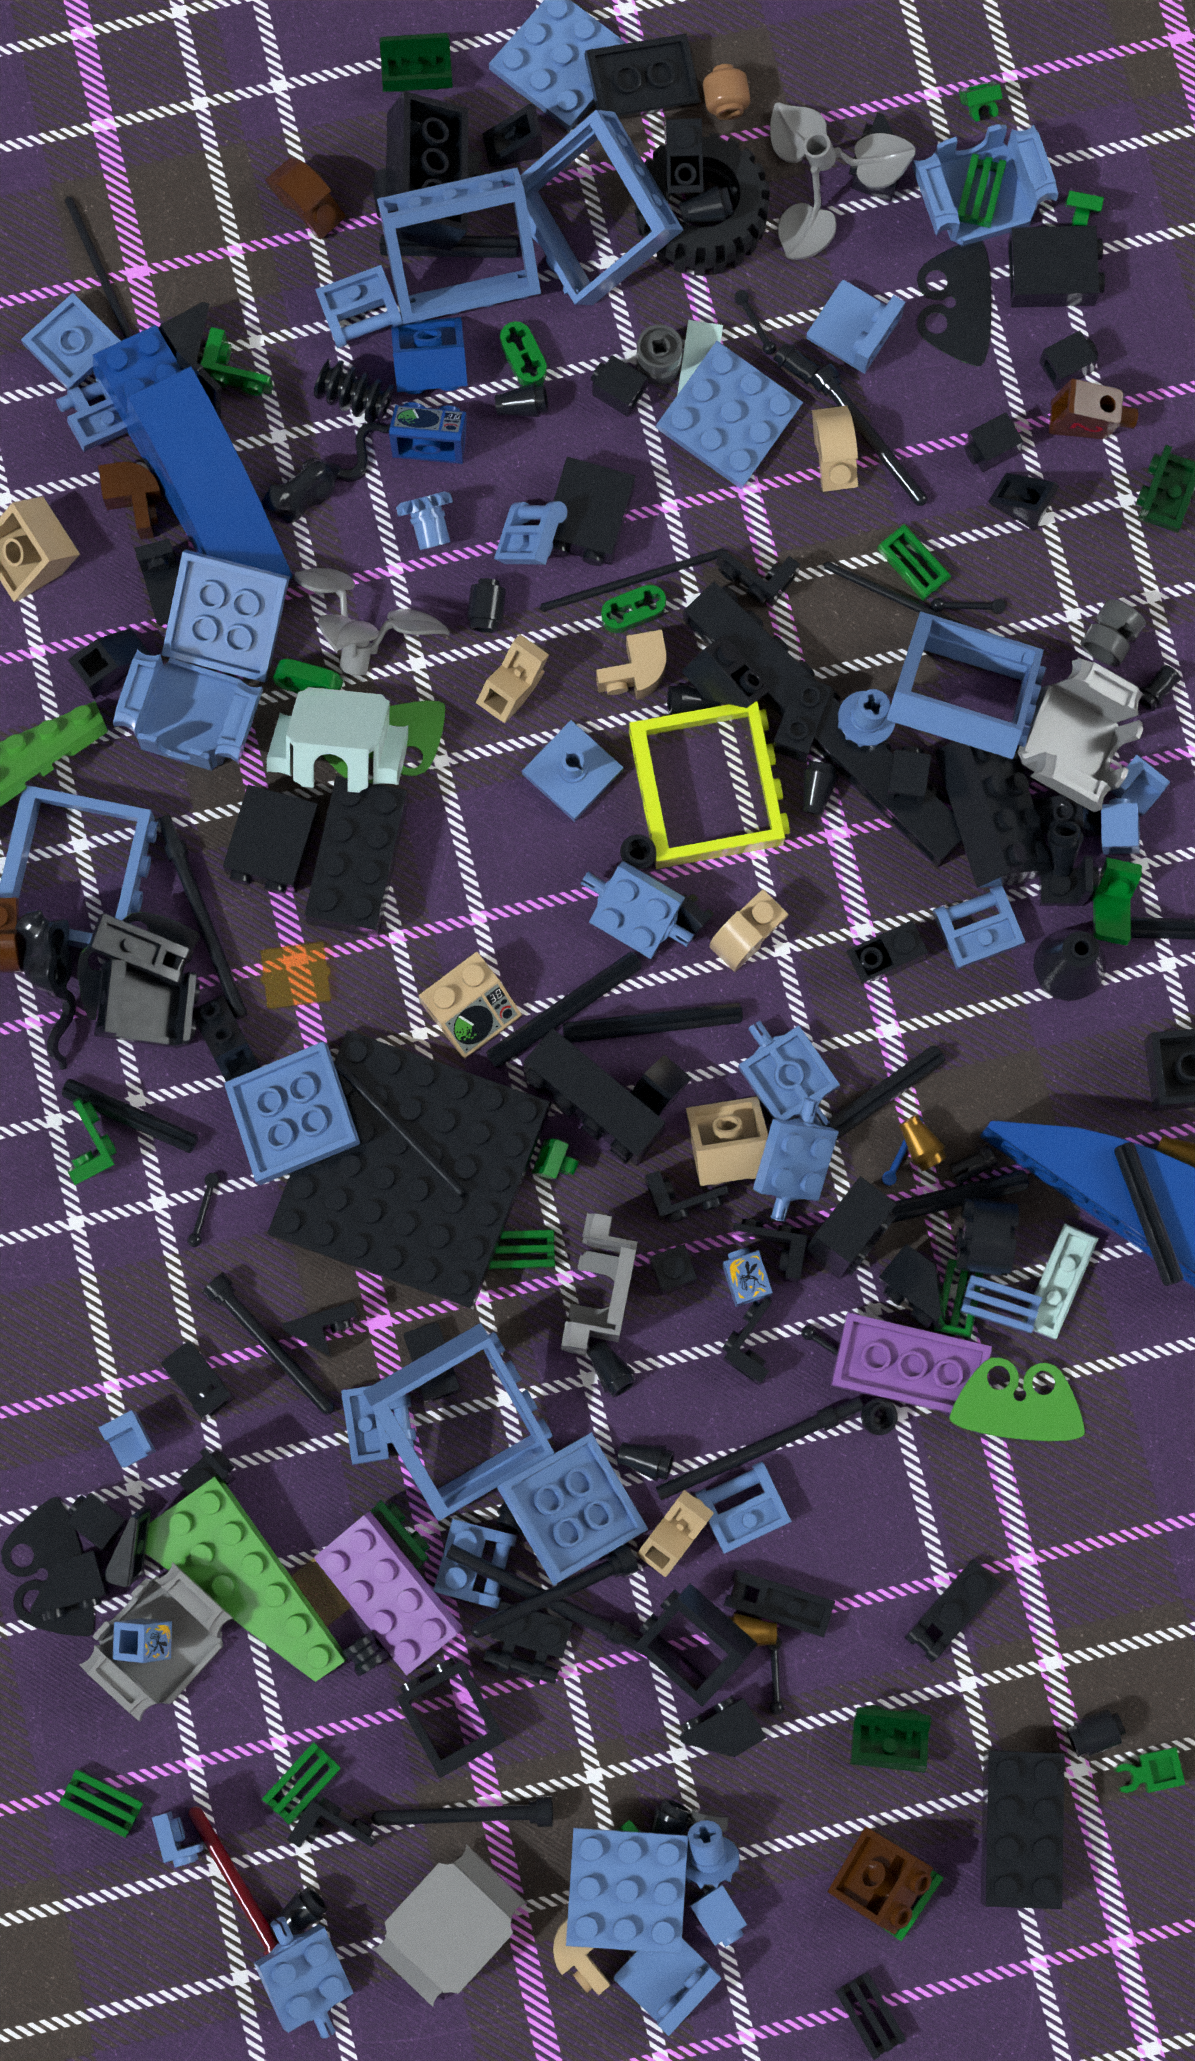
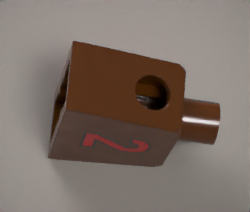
M1071 379L1051 400L1049 434L1106 439L1118 427L1134 429L1138 420V408L1123 406V391L1120 389Z

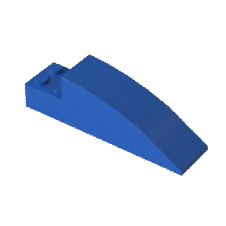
M154 325L93 354V373L95 377L101 381L114 403L116 412L127 426L129 436L150 472L155 477L159 488L196 552L289 576V580L292 579L293 575L259 497L210 399L192 367L190 366L184 370L181 369L158 327Z
M991 1121L979 1136L981 1139L1154 1259L1114 1153V1149L1117 1146L1130 1141L1078 1127ZM1134 1143L1184 1276L1183 1280L1195 1288V1168L1159 1151Z

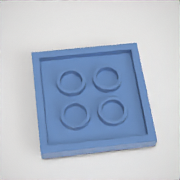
M544 0L491 60L489 70L570 132L595 103L584 55L585 51L626 44V42L573 1Z
M716 341L655 428L742 490L803 402L723 344Z
M184 550L181 556L161 655L265 683L269 676L290 577L198 552Z
M325 1042L315 1044L224 1083L255 1182L259 1185L360 1144L329 1047Z
M592 1432L497 1487L553 1585L648 1530Z
M573 1828L566 1946L681 1954L688 1835Z

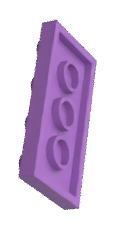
M846 1313L830 1386L950 1414L967 1381L983 1362L990 1359L992 1346L853 1313Z
M371 1511L363 1515L314 1557L406 1676L463 1630L459 1622Z

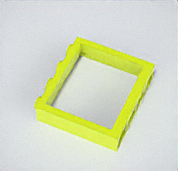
M757 701L748 708L728 704L629 723V735L649 837L656 847V858L654 860L656 869L783 846L785 834H790L789 822L786 813L780 814L778 800L783 799L782 787L779 778L773 779L771 766L776 765L774 748L772 743L766 744L764 731L769 730L765 709L759 710ZM748 717L771 830L669 848L647 735Z

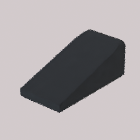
M144 1505L130 1517L104 1573V1582L127 1588L143 1575L151 1515L149 1505Z

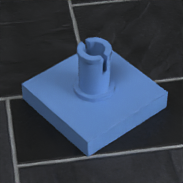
M570 720L522 770V775L575 822L624 771V767Z

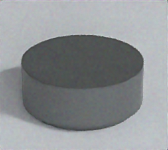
M692 1810L690 1820L692 1826L699 1821L709 1820L717 1823L722 1832L728 1829V1815L709 1810Z

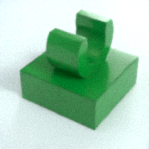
M989 81L958 89L960 102L970 107L969 115L973 121H980L979 109L983 105L988 106L990 116L996 117L998 115V106L994 100L1003 98L1000 84Z
M1069 190L1064 206L1075 208L1071 226H1087L1089 213L1101 212L1104 197Z
M544 1139L532 1174L544 1179H556L558 1172L564 1175H574L579 1161L565 1156L569 1144L557 1139Z

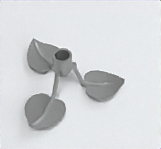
M775 103L770 122V137L773 149L780 159L789 163H797L806 156L811 166L810 171L812 173L814 207L806 203L795 204L786 209L779 220L778 236L786 257L792 260L812 257L824 250L836 233L837 225L834 214L827 210H820V171L830 169L834 165L836 158H840L850 166H858L857 177L861 183L870 188H885L894 184L903 175L916 154L915 147L901 137L885 133H875L863 137L856 143L854 151L857 159H853L843 153L840 147H833L827 136L826 121L819 112L807 107Z
M311 568L295 572L294 579L302 587L319 593L335 592L339 596L341 615H322L319 618L318 625L323 636L334 651L337 652L342 649L339 669L347 674H367L370 655L377 654L378 646L389 629L394 628L400 633L412 635L446 634L449 636L450 631L436 618L412 609L390 611L387 616L389 620L384 622L380 631L368 622L351 620L348 618L345 591L355 587V582L350 576L330 568Z

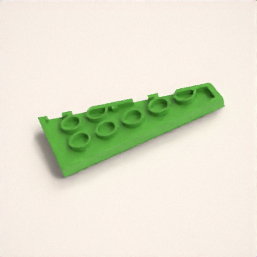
M95 701L87 705L78 706L71 712L52 720H46L34 728L20 734L11 735L6 740L0 742V807L27 788L25 785L26 781L38 773L44 777L54 770L52 763L64 755L74 756L108 732Z
M219 1475L213 1477L149 1523L146 1546L147 1555L168 1571L172 1567V1562H174L234 1618V1621L313 1681H318L347 1660L342 1654V1648Z

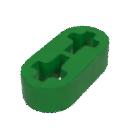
M514 321L506 324L500 333V344L517 381L522 386L535 382L536 385L542 384L546 379L547 365L530 329L522 322ZM515 333L518 337L524 336L522 338V351L518 350L514 342L508 343L510 341V334ZM528 358L532 367L539 366L537 368V375L534 377L530 373H524V359Z
M645 585L611 598L602 607V625L609 632L622 633L656 620L665 611V593L658 586ZM650 595L651 599H659L654 610H650L649 606H643L638 609L636 607L644 603V596ZM613 608H617L619 612L631 609L630 612L623 615V622L617 623L615 619H608Z
M293 659L280 660L273 676V681L277 686L297 694L308 687L341 690L343 685V679L334 671Z

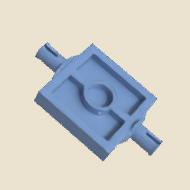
M625 861L618 865L613 877L607 882L589 871L584 876L581 885L599 894L597 907L589 923L650 959L657 952L661 942L667 939L668 936L686 948L690 944L694 934L676 924L678 911L685 899L684 896Z
M761 1021L756 1022L755 1026L753 1024L748 1028L760 1047L754 1055L740 1063L738 1068L773 1119L789 1121L795 1116H800L804 1098L814 1099L821 1103L824 1097L840 1087V1084L800 1026L795 1027L785 1035L773 1038ZM818 1106L813 1123L819 1126H826L830 1121H828Z
M804 1098L800 1117L789 1121L772 1120L753 1190L761 1194L774 1195L776 1197L770 1216L772 1219L785 1222L790 1201L798 1199L819 1201L838 1131L831 1127L819 1126L813 1123L818 1104L820 1103L817 1100Z
M279 1917L277 1918L278 1922L273 1920L270 1924L279 1944L269 1954L255 1961V1968L281 2026L286 2032L289 2033L307 2021L314 2020L320 2037L322 2039L330 2037L328 2033L333 2035L336 2030L327 2012L334 2005L354 1994L325 1927L318 1924L303 1934L292 1935L286 1918Z

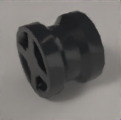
M372 1630L356 1639L341 1651L345 1658L351 1659L354 1663V1671L358 1677L374 1668L389 1656L385 1648H379L376 1644V1635Z

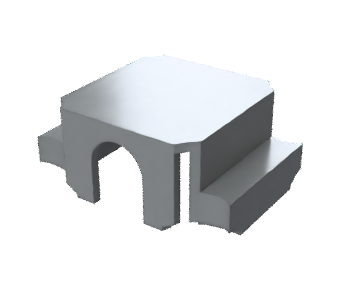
M1079 658L1072 661V673L1068 679L1041 687L1025 747L1019 746L1017 753L1022 760V765L1034 771L1030 777L1087 809L1096 812L1103 810L1102 803L1107 792L1119 788L1127 776L1129 769L1122 767L1110 771V763L1114 754L1122 745L1140 739L1143 727L1140 720L1119 727L1117 722L1138 716V702L1144 694L1140 692L1139 687L1099 664Z
M587 1213L582 1244L620 1252V1256L586 1251L583 1255H580L577 1269L606 1275L614 1281L610 1306L604 1309H596L571 1304L568 1315L571 1322L566 1321L561 1344L562 1351L586 1356L589 1337L619 1342L638 1242L609 1236L612 1216Z
M172 1562L169 1572L160 1579L146 1578L131 1593L133 1597L129 1603L111 1621H105L92 1636L95 1640H99L100 1645H94V1651L86 1662L79 1664L93 1680L139 1722L142 1721V1716L146 1709L152 1705L160 1703L170 1705L224 1647L220 1630L226 1622L234 1619L174 1562ZM139 1618L172 1621L171 1659L147 1663L113 1660L114 1622Z
M466 1844V1850L461 1857L448 1864L439 1862L385 1921L387 1931L385 1940L378 1946H373L372 1949L434 2007L435 1999L442 1992L459 1994L513 1935L514 1930L511 1928L512 1916L517 1908L527 1904V1902Z

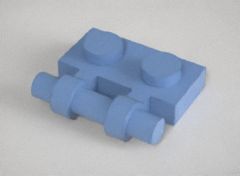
M96 378L95 383L81 389L76 386L67 390V395L56 399L57 406L61 412L71 408L77 410L76 413L68 416L67 423L83 452L128 433L124 421L122 422L114 408V403L98 378ZM101 395L106 398V400L89 406L87 402Z
M371 1386L341 1391L352 1465L390 1459L388 1444H392L363 1393L365 1389ZM405 1394L388 1405L394 1411V1416L414 1448L413 1441L417 1440L415 1428H411L408 1407L412 1405L410 1395Z

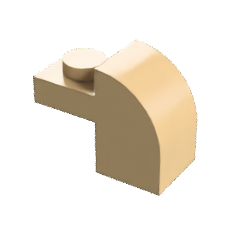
M841 406L812 410L814 443L819 453L820 479L823 492L858 487L857 443L854 424L848 407Z
M662 630L626 636L629 664L597 669L596 681L598 692L607 691L608 695H618L627 692L628 687H634L636 700L652 694L661 684L666 668V648Z
M520 634L512 642L502 665L486 680L476 703L505 724L537 686L545 672L542 669L549 654Z
M762 889L739 912L737 911L722 926L711 940L709 947L736 972L761 948L762 942L788 918L789 914Z
M684 1490L636 1555L666 1577L714 1512L706 1507L700 1499L693 1497Z
M567 1917L560 1924L554 1938L553 1954L556 1966L561 1975L572 1966H575L578 1971L573 1976L587 1993L593 1989L599 1996L610 1986V1982L588 1956V1953L593 1948L566 1946Z

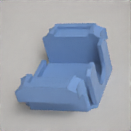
M997 124L988 127L985 139L975 147L957 151L958 141L956 137L937 144L935 153L926 160H913L912 168L936 236L940 232L947 230L950 240L961 246L1010 233L1012 228L1030 227L1038 204L1045 200L1057 201L1056 180L1039 132H1037L1034 125L1023 131L1012 129L1008 145L1003 143L1007 132L1006 124ZM972 154L979 155V159L983 160L986 157H991L993 162L999 163L1000 159L1006 161L991 228L959 222L958 209ZM976 169L965 214L972 215L983 169ZM990 171L979 217H986L996 172Z
M137 649L116 707L113 725L114 727L126 726L133 730L141 750L211 771L218 765H222L225 757L235 760L239 765L263 689L262 687H250L243 683L241 679L169 658V661L164 665L160 654L156 656L145 655Z

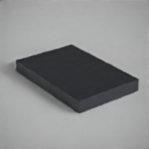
M687 33L590 49L584 53L596 110L615 112L618 119L696 106L701 103Z

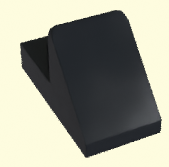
M354 1302L288 1321L282 1323L288 1335L332 1358L324 1330L331 1328L332 1334L343 1332L353 1328L352 1322L360 1319Z

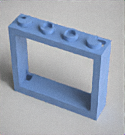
M595 110L520 175L525 192L532 238L542 247L547 256L546 262L553 272L557 273L564 285V294H569L575 305H594L683 231L681 224L615 112ZM599 140L652 232L590 282L538 191L594 142Z
M518 168L377 199L397 303L403 324L422 322L426 319L443 315H455L465 310L490 307L497 303L514 299H525L532 295L541 294L525 192ZM514 202L525 270L408 295L396 228Z
M920 611L886 720L1013 759L1017 746L1025 747L1031 729L1030 724L1035 713L1036 702L1041 690V682L1046 667L1040 666L1044 650ZM923 650L1022 680L1012 721H1004L911 692Z
M26 785L27 788L21 792L1 877L0 898H19L40 805L45 803L137 822L115 918L122 921L128 915L139 912L143 900V892L139 891L141 878H147L151 865V857L147 856L150 842L155 843L157 839L156 831L159 822H154L155 817L152 811ZM69 929L68 946L85 949L89 945L93 933Z
M481 1323L363 1391L437 1521L449 1516L495 1489L503 1482L554 1454L547 1440L553 1436L543 1418L536 1421L532 1414L533 1411L538 1409L527 1389L520 1392L516 1385L517 1382L522 1380L511 1360L507 1363L503 1362L500 1354L506 1350L495 1331L487 1334ZM483 1350L528 1429L530 1436L437 1489L388 1404Z

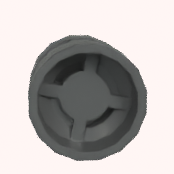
M667 325L650 326L640 334L637 341L636 369L648 377V383L665 385L672 382L678 376L681 369L682 340L680 335Z
M1107 599L1096 617L1098 624H1091L1080 644L1088 654L1098 661L1109 666L1119 667L1131 649L1128 642L1136 641L1146 625V621L1139 612L1129 605L1118 600Z

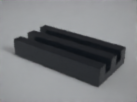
M867 1971L834 1990L873 2060L880 2057L881 2054L892 2050L896 2045L907 2041ZM864 1982L895 2035L891 2039L887 2038L859 1988V1985ZM852 1990L880 2039L881 2045L874 2046L846 1996V1993Z

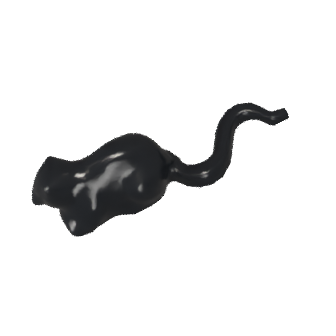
M376 422L365 423L358 429L356 434L358 461L351 469H342L339 465L320 458L307 459L296 477L288 480L285 484H272L264 499L261 501L263 509L277 512L286 523H294L304 515L309 507L323 503L333 494L337 479L346 482H354L361 479L366 474L368 467L365 441L367 435L373 431L388 434L390 424L384 426Z
M41 910L30 911L21 916L15 926V929L25 940L23 970L26 978L34 987L46 991L51 997L61 999L62 1014L49 1034L47 1051L50 1057L59 1062L60 1069L64 1070L67 1069L66 1057L60 1054L58 1043L76 1013L75 996L67 989V983L72 972V957L68 948L69 922L65 919L49 921Z

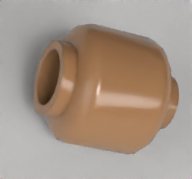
M721 64L714 67L713 72L708 74L703 81L705 103L708 112L716 115L720 120H732L743 115L744 110L747 109L751 102L745 72L733 68L731 64Z

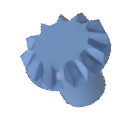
M444 491L402 502L396 507L398 517L407 514L411 515L410 522L414 526L420 550L451 542L444 519L445 512L444 510L442 511L441 505L453 502L450 493Z
M869 689L853 693L843 701L837 713L838 728H841L846 740H852L859 747L864 745L875 747L879 743L887 741L895 727V722L886 720L891 706L887 695L880 690Z
M709 1820L695 1823L688 1832L686 1880L688 1883H697L700 1889L709 1884H712L717 1889L720 1882L724 1880L731 1882L732 1874L739 1871V1851L732 1841L723 1837L722 1830L717 1823Z

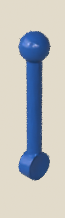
M905 1139L889 1171L882 1175V1182L886 1186L894 1185L897 1180L896 1172L908 1149Z

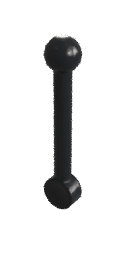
M744 290L737 291L735 293V303L742 306L763 343V352L767 355L773 354L776 351V345L774 342L769 341L748 303V293Z
M935 598L931 602V608L937 612L943 609L991 610L994 614H1001L1006 607L1002 599H995L992 603L949 602L943 601L941 598Z
M215 1173L207 1174L204 1179L206 1190L193 1233L187 1238V1242L191 1247H198L202 1242L200 1233L213 1188L219 1185V1177Z
M807 1325L802 1328L801 1335L804 1339H812L837 1356L838 1348L816 1334L812 1326Z
M778 1636L776 1645H767L771 1650L773 1696L769 1709L774 1715H780L784 1711V1704L780 1701L778 1649L781 1647L782 1642Z

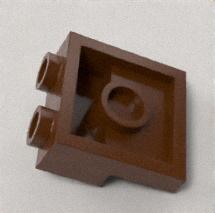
M865 1826L827 1892L895 1935L898 1929L906 1927L912 1918V1910L910 1908L917 1896L928 1891L932 1881L930 1873L933 1867Z

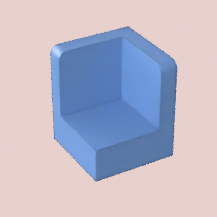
M1136 755L1126 767L1129 770L1125 780L1119 788L1111 790V792L1118 798L1130 799L1131 803H1138L1139 815L1143 816L1165 791L1170 781Z
M133 1410L98 1427L104 1440L109 1442L120 1466L123 1468L156 1452L137 1413Z

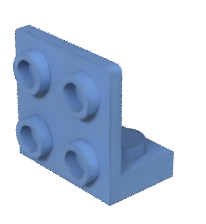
M842 280L808 330L806 338L865 374L902 318L905 301L893 295L886 305L849 282Z
M682 1938L681 1954L636 1951L614 1975V1980L657 2021V2025L669 2036L721 1980V1976Z

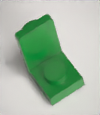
M211 327L201 361L204 370L221 388L232 385L240 387L243 392L254 396H260L262 393L272 394L273 384L270 376L225 366L229 362L232 345L228 344L225 330Z
M1106 858L1099 874L1098 888H1094L1093 936L1095 939L1125 946L1129 944L1131 939L1130 900L1142 876V865Z
M80 1097L74 1099L73 1104L99 1152L93 1155L91 1150L71 1160L73 1166L68 1168V1174L74 1185L113 1166L114 1159L112 1155L117 1153L109 1135L101 1136L94 1123L100 1121L93 1105L90 1101L83 1104Z

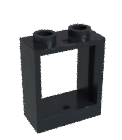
M689 1583L681 1593L674 1589L663 1601L660 1607L665 1611L659 1618L653 1613L640 1627L639 1631L643 1634V1637L637 1642L635 1647L703 1707L747 1659L758 1643ZM678 1611L684 1614L728 1654L707 1678L658 1634Z
M453 1658L432 1668L436 1675L422 1682L420 1676L402 1685L400 1689L403 1694L396 1697L439 1778L444 1777L507 1740L464 1661L461 1660L455 1663ZM459 1674L490 1732L441 1760L410 1701Z

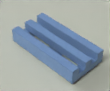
M971 1275L960 1312L1031 1334L1042 1297ZM975 1286L1031 1303V1307L1028 1309L975 1292ZM971 1299L1026 1316V1323L970 1306Z

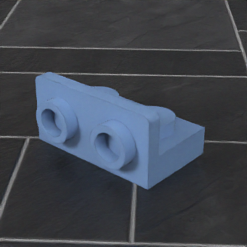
M171 1811L152 1817L164 1863L173 1860L175 1868L199 1859L197 1853L205 1849L203 1842L183 1848L180 1846V1841L185 1839L180 1817L173 1819Z

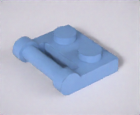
M382 265L315 289L337 349L346 346V341L389 325H393L394 328L403 324ZM382 305H385L387 309L386 312L343 328L340 327L339 321Z
M559 501L548 502L546 505H529L527 502L513 503L509 509L494 559L503 564L546 565L547 558L553 549L552 542L558 523L563 522L567 517L565 504ZM530 520H540L539 525H523Z
M1003 886L992 887L989 893L949 908L941 906L933 909L935 921L941 930L956 970L1025 944V939ZM992 906H996L999 911L997 915L954 930L952 921Z
M762 1461L752 1465L753 1470L706 1491L704 1488L695 1492L696 1498L700 1499L706 1507L714 1512L708 1522L723 1554L792 1522ZM760 1483L764 1491L763 1494L719 1515L717 1514L714 1504Z
M452 1519L433 1591L499 1609L501 1598L498 1597L500 1584L487 1578L483 1593L473 1591L477 1573L445 1556L451 1544H454L481 1558L485 1542L489 1540L496 1542L491 1563L505 1570L511 1546L515 1547L517 1536Z

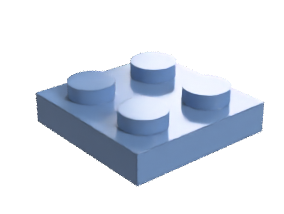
M74 293L68 296L21 339L22 344L67 390L79 386L93 373V354L120 342L110 329Z

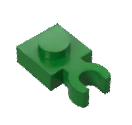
M1177 1747L1139 1754L1140 1766L1137 1767L1127 1763H1121L1114 1767V1772L1128 1771L1131 1775V1781L1128 1785L1118 1787L1119 1791L1123 1793L1135 1791L1140 1783L1145 1784L1147 1793L1185 1785Z

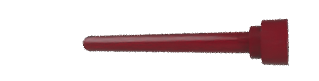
M198 1806L191 1807L188 1811V1816L263 1944L266 1950L263 1952L264 1956L269 1954L279 1944L278 1939L271 1930L203 1810Z

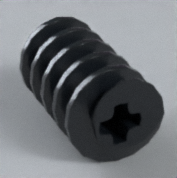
M327 359L314 386L315 398L322 399L326 396V401L329 405H335L339 402V408L342 411H348L352 407L353 416L360 417L365 413L364 419L367 423H373L376 419L377 422H380L390 406L395 385L390 384L385 391H382V379L377 378L372 385H369L368 372H365L359 379H356L357 367L352 366L347 373H344V361L339 360L334 367H331V360Z

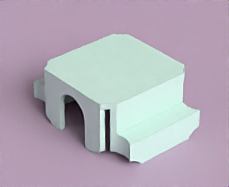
M308 687L298 692L292 716L279 714L267 755V772H279L292 776L293 773V781L300 784L301 787L313 788L315 760L321 755L333 754L342 758L347 764L348 792L360 793L368 788L369 753L374 751L373 785L387 783L397 785L399 784L406 755L408 726L396 727L389 725L390 701L385 699L382 694Z

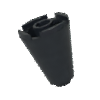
M1064 929L1048 935L1040 943L1035 952L1033 969L1043 991L1055 999L1069 1002L1085 998L1095 992L1104 979L1106 959L1101 946L1093 935L1075 929Z

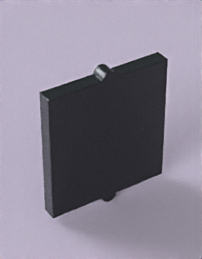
M181 347L177 350V363L182 370L190 366L192 367L219 419H221V386L204 370L201 364H198Z

